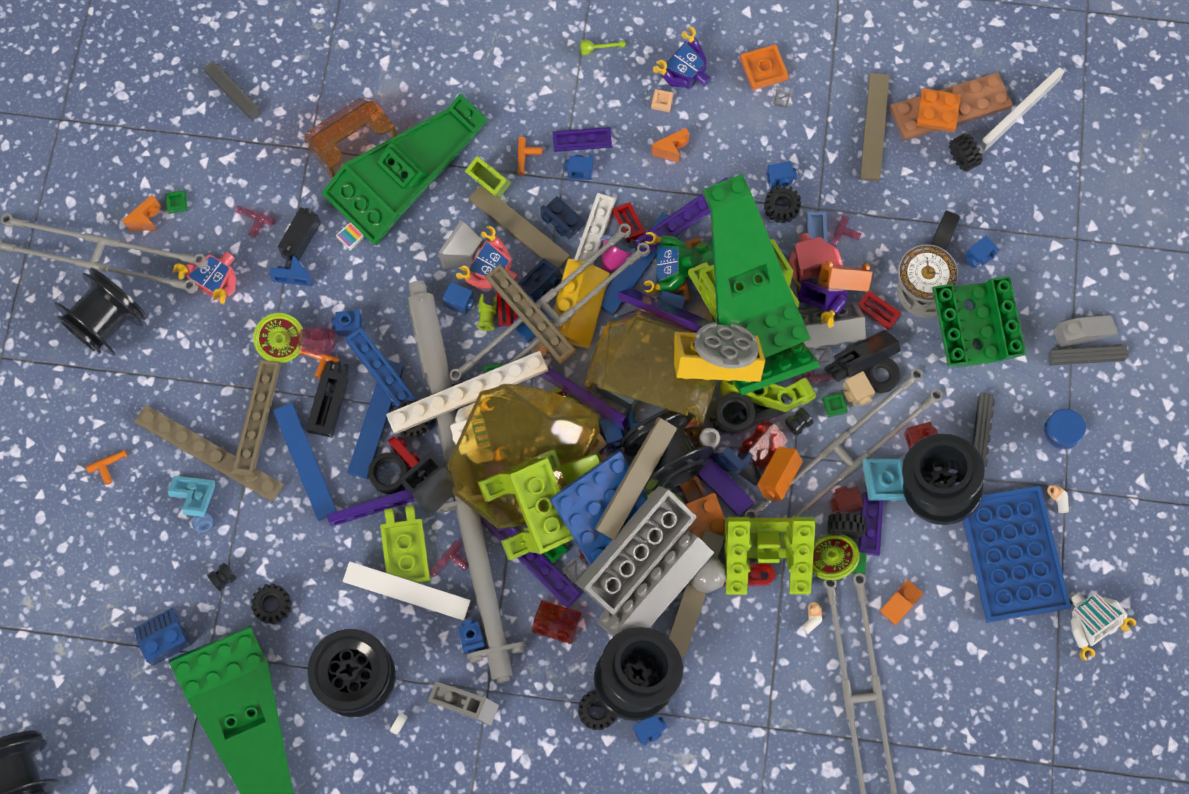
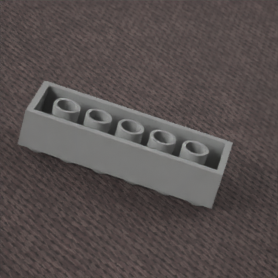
M658 486L620 530L615 540L608 544L578 579L576 584L604 610L615 615L697 517L672 492Z
M686 530L615 615L605 610L596 623L612 637L622 630L631 627L650 628L714 552L699 537Z

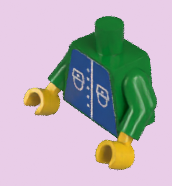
M652 232L646 233L647 235H653L651 242L645 241L647 244L655 245L660 243V245H657L656 283L659 284H654L650 280L645 281L644 285H652V288L645 290V292L653 295L657 290L662 292L679 289L690 278L688 270L699 264L698 256L694 254L693 249L687 248L686 243L677 237L665 235L658 237Z

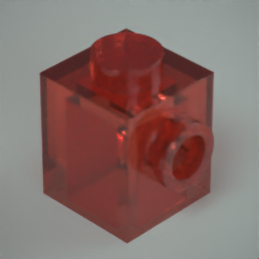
M931 421L908 427L904 432L909 449L922 438L938 434Z
M847 486L837 488L829 500L832 512L835 511L840 514L858 512L864 506L858 486L848 489Z

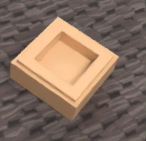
M655 89L651 109L670 112L674 92Z

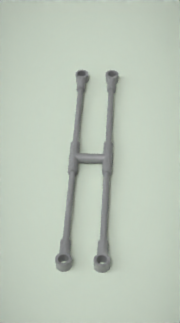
M9 213L1 217V222L6 227H30L82 238L86 241L97 243L90 261L21 248L14 244L5 243L1 239L0 252L3 250L21 252L72 263L88 269L92 267L107 273L114 272L170 284L172 287L185 289L190 294L198 290L197 283L192 279L186 281L171 280L99 263L105 245L120 246L177 258L184 262L194 263L199 268H204L208 264V260L203 254H178L121 242L114 238L44 226L14 218Z
M628 224L620 225L619 231L608 240V243L554 289L552 288L535 302L549 316L557 329L574 316L579 308L629 265L632 266L638 259L650 254L649 245L647 243H640L637 251L628 257L623 265L561 316L547 304L557 295L559 290L609 247H613L622 238L629 237L632 232ZM628 229V232L623 233L622 230ZM641 248H647L645 252L640 251ZM519 318L473 359L468 360L459 369H453L450 372L452 381L455 383L461 382L463 375L480 358L523 321ZM539 339L534 340L509 363L523 358L540 343ZM459 373L458 378H453L454 374Z
M913 369L910 376L899 384V387L848 431H844L832 441L814 460L796 474L791 485L833 451L848 465L846 469L838 474L834 481L790 518L800 517L840 481H844L863 465L862 461L864 459H870V456L918 414L927 410L932 404L940 402L943 393L939 389H934L929 397L919 405L918 409L856 460L841 447L854 431L901 391H905L914 382H919L923 377L922 370ZM913 373L919 374L920 377L915 378ZM933 394H938L939 398H934ZM768 499L763 500L754 509L746 511L744 517L751 513L754 515V518H757L759 514L769 507L768 505L772 501Z
M858 573L853 577L852 582L856 586L858 601L861 604L872 672L873 692L852 695L850 680L847 677L837 614L835 591L837 581L831 580L834 586L829 587L827 585L828 580H824L823 586L827 589L829 605H831L843 679L841 681L846 715L850 724L860 794H866L854 721L856 717L853 703L875 701L876 712L880 721L891 794H897L884 718V702L880 679L877 676L865 602L867 600L864 587L866 577L864 574ZM856 577H861L863 583H857Z

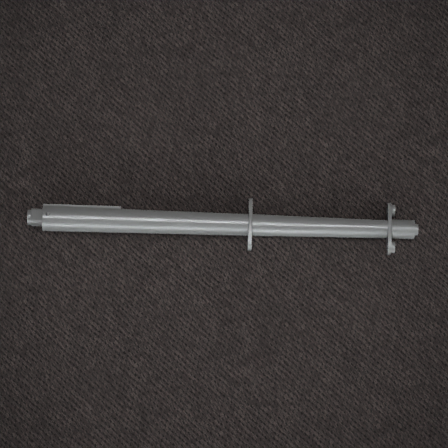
M414 281L409 284L410 297H408V309L423 378L427 379L431 396L453 386L434 296L427 293L424 281ZM455 409L435 419L446 468L461 486V489L453 495L454 502L443 504L436 512L456 510L488 648L469 653L467 658L471 663L483 661V657L487 656L492 681L497 680V684L510 681L509 677L513 676L508 652L512 651L513 654L525 652L524 647H526V643L518 642L506 645L478 509L479 505L490 503L493 500L485 502L483 496L476 497L468 457L465 454H459L453 441L450 425L455 422L458 411Z

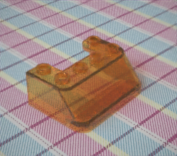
M359 98L305 133L304 140L307 147L331 179L335 176L333 168L342 161L341 151L336 144L368 124L376 134L383 135L388 133L392 138L397 136L394 124L376 102L367 98Z

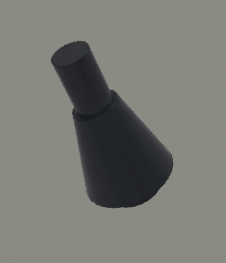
M754 461L738 473V475L754 486H757L761 479Z

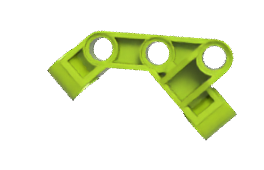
M803 378L786 388L775 384L761 388L762 395H756L754 392L744 394L758 405L783 412L791 411L817 397L807 378ZM721 380L719 391L722 396L730 393H740L731 381ZM787 397L791 403L785 404L781 401V398Z

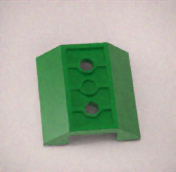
M1010 276L992 278L987 282L955 287H953V284L932 287L948 367L961 368L996 363L1026 355ZM966 300L972 302V310L966 309L964 305ZM974 339L981 343L979 350L975 349L972 345Z

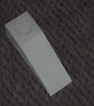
M1111 315L1076 318L1060 322L1054 329L1060 349L1118 334Z
M437 681L428 699V702L490 726L499 707L498 704L485 697Z

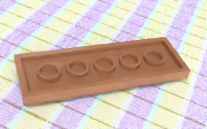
M998 72L938 90L961 94L957 125L1011 109L1013 106ZM920 96L890 105V111L903 141L939 131L916 126Z

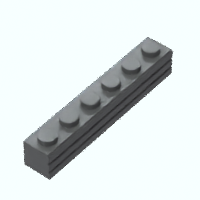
M212 61L204 68L212 81L251 121L261 114L260 106L257 103L254 104L249 95L246 96L245 91L237 86L234 79L231 80L229 78L230 76L226 71H222L218 63L215 64Z
M1122 344L1114 346L1103 345L1102 347L1090 346L1089 348L1080 346L1072 349V347L1064 349L1053 348L1048 353L1050 366L1126 361L1129 357L1127 345L1122 346Z
M981 392L978 396L972 445L980 453L984 467H987L988 459H986V455L989 453L987 445L991 439L989 430L992 429L990 420L994 414L992 406L995 404V399H993L994 394Z

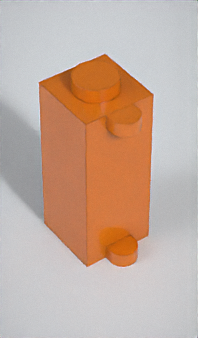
M827 260L825 264H821L818 284L831 289L869 291L873 272L869 271L870 265L864 263L862 267L833 265L832 260Z
M778 446L757 484L763 497L774 503H777L778 500H783L803 463L796 449Z

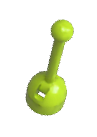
M580 40V53L583 56L591 54L595 48L616 46L624 48L626 42L620 40L617 43L594 45L590 40Z

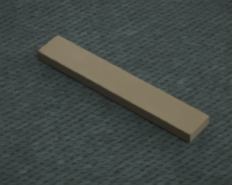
M870 73L860 180L880 181L889 75Z
M482 185L469 197L471 203L539 258L546 259L559 269L570 259V255Z
M501 264L485 275L486 280L560 365L576 353V349Z
M260 359L232 469L233 474L254 477L281 368L280 362Z
M658 417L656 419L655 426L648 433L595 527L597 531L615 540L677 430L676 427L662 418Z
M705 530L702 541L714 552L712 556L718 558L725 537ZM690 581L686 585L669 639L675 644L683 658L686 656L706 593L697 591Z

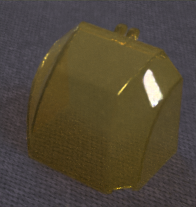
M636 308L610 319L605 325L589 364L583 388L591 393L593 385L598 384L597 388L686 416L689 412L697 416L696 421L699 422V429L703 430L718 380L677 378L674 367L675 332H697Z
M501 384L498 387L480 391L447 464L448 471L452 473L455 486L452 488L453 494L498 529L526 525L515 494H504L489 502H485L478 482L551 449L555 450L560 465L589 455L600 432L597 414L567 397L536 387ZM560 470L554 472L561 490L567 484Z

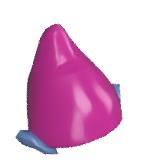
M607 234L600 238L601 241H604L603 246L608 243L613 234ZM618 241L613 247H609L601 254V269L609 273L614 272L636 251L635 247L631 249Z

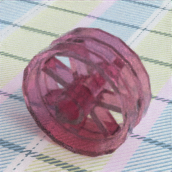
M309 327L299 332L300 341L298 347L302 352L312 355H327L335 351L336 334L332 330L321 327Z

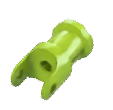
M481 294L478 307L480 317L477 328L482 331H493L495 329L493 318L494 314H496L497 297H494L491 306L483 302L484 294Z

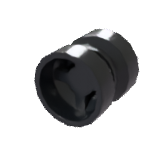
M803 408L798 409L794 416H789L785 419L786 426L795 436L801 434L805 427L809 428L814 423L809 413Z
M225 562L219 565L216 572L212 571L207 575L219 591L223 590L228 582H233L237 579Z

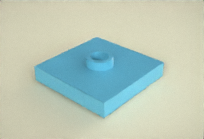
M864 459L862 461L868 500H906L903 493L902 459Z

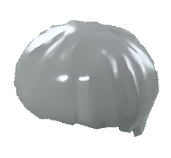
M711 556L690 582L697 591L711 593L724 585L726 581V568L718 558Z

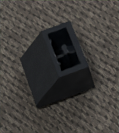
M431 452L399 479L403 488L429 516L461 489L457 481Z

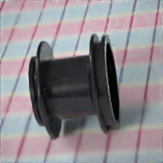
M91 267L89 269L90 275L82 273V277L89 284L90 289L70 310L62 304L54 302V306L63 315H58L56 318L69 332L96 354L100 355L102 353L100 349H103L108 354L115 356V351L106 341L126 320L142 327L143 323L140 319L146 320L147 315L119 286L104 274Z
M685 405L673 406L652 415L631 429L621 440L624 454L634 456L637 455L648 433L655 426L654 423L658 417L677 428L656 465L653 474L648 479L644 487L645 490H655L658 486L671 490L694 478L708 465L707 459L712 455L714 449L711 446L695 449L684 431V428L692 421L693 413L689 412Z
M941 433L924 437L909 449L903 461L902 474L904 497L912 511L921 519L936 525L955 524L969 517L981 502L984 486V462L975 446L959 436ZM936 467H941V468H942V469L939 470V471L934 470V468H936ZM954 469L957 472L953 474L949 470ZM925 477H930L932 480L927 481Z
M631 627L617 633L604 648L603 654L599 658L594 670L595 691L602 705L613 715L630 721L648 719L660 713L677 692L683 678V662L675 644L666 635L647 627ZM629 659H634L636 664H631ZM644 663H648L651 669L645 668ZM648 678H653L655 682L650 683Z
M343 629L326 636L314 648L309 659L307 676L309 686L315 697L332 712L345 717H362L377 711L389 699L396 681V670L390 653L375 636L363 630ZM351 656L350 660H343L344 658ZM359 658H366V663L360 665L358 663ZM339 665L340 669L334 672L336 666ZM349 667L355 670L352 672V676L346 674L349 672ZM370 672V678L363 680V673ZM340 679L343 680V686L337 688V681ZM357 683L359 685L358 690L355 692L351 691L352 684Z
M22 731L0 737V794H50L59 787L60 781L57 779H40L33 758L47 745V741L42 739L43 736L40 731Z

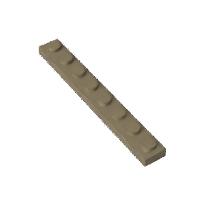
M147 405L144 406L134 421L137 425L272 503L284 487L283 483L257 468L255 469L254 477L233 474L232 469L236 456Z

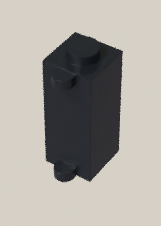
M299 208L278 245L281 256L288 261H292L293 255L298 261L301 259L321 224L319 216L309 208Z

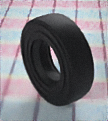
M890 358L863 371L876 393L891 391L895 388L900 378L899 368ZM877 368L886 369L889 373L888 380L884 382L877 381L873 375L874 370Z

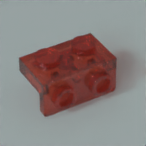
M762 422L755 428L753 435L742 443L739 452H750L753 455L750 460L754 461L755 465L763 470L769 464L778 446L783 447L789 439L774 423Z
M541 600L534 618L532 632L560 642L572 644L582 613Z

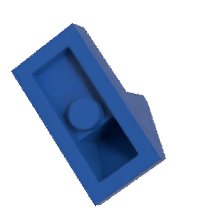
M294 255L291 269L284 266L270 268L269 275L273 282L305 286L313 285L310 275Z

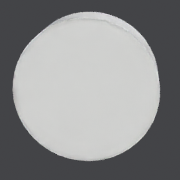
M706 428L701 431L699 443L702 447L711 446L714 449L718 446L720 435L717 430Z
M400 713L390 732L398 735L408 717Z

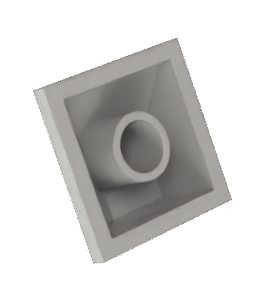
M463 221L459 222L439 251L441 265L444 269L471 264L483 247L482 239Z

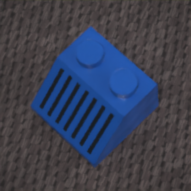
M173 608L134 628L138 646L146 662L152 666L192 645Z

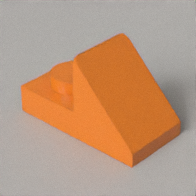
M684 128L653 143L651 146L652 155L679 163L680 154L676 148L681 149L689 143L690 133L687 128Z
M151 195L126 216L122 222L129 231H157L149 218L156 216L162 207L158 200Z
M907 579L879 612L896 626L924 593Z

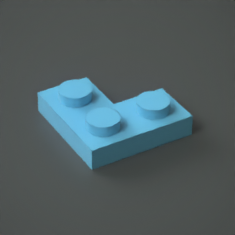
M174 476L168 489V494L170 497L186 498L182 508L183 515L204 517L215 489V480Z

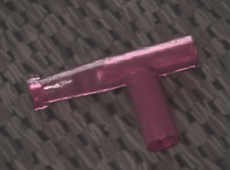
M239 205L236 208V213H241L255 220L248 233L253 238L256 237L262 223L270 226L274 225V218L242 208Z
M845 215L841 217L831 241L832 246L836 247L842 235L859 241L862 233L846 227L849 217Z
M814 370L806 372V376L796 377V382L803 378H807L809 383L833 380L829 374L814 375Z
M455 540L433 569H430L429 573L435 577L449 560L465 571L469 564L456 554L462 544Z

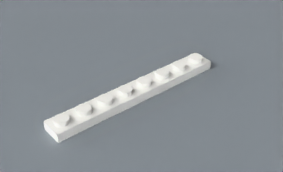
M538 351L386 415L393 433L397 434L548 371L541 352Z

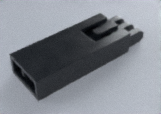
M883 330L834 355L835 362L827 365L824 370L835 381L839 382L901 351L900 343L889 332Z
M328 360L325 372H322L306 431L311 434L333 438L348 385L346 375L349 365L344 364L342 371H339L341 363L336 362L334 369H332L333 361ZM328 383H332L329 391L334 392L333 397L330 395L325 396Z
M753 402L755 415L749 428L787 412L761 406ZM737 403L724 408L723 417L728 423L738 425L744 422L745 419L741 420L739 415L733 419L730 416L742 411L746 419L747 411L742 404ZM715 415L709 418L711 422L716 421ZM717 423L713 425L715 430L720 428ZM723 430L718 431L720 436L727 434Z

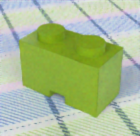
M478 156L474 158L465 170L468 175L499 198L512 183Z

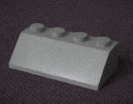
M855 301L847 302L837 316H833L834 326L828 328V322L824 323L823 326L821 323L822 313L829 311L816 307L798 309L811 337L810 340L803 342L807 348L815 349L823 345L834 346L843 342L854 343L866 339L865 316Z

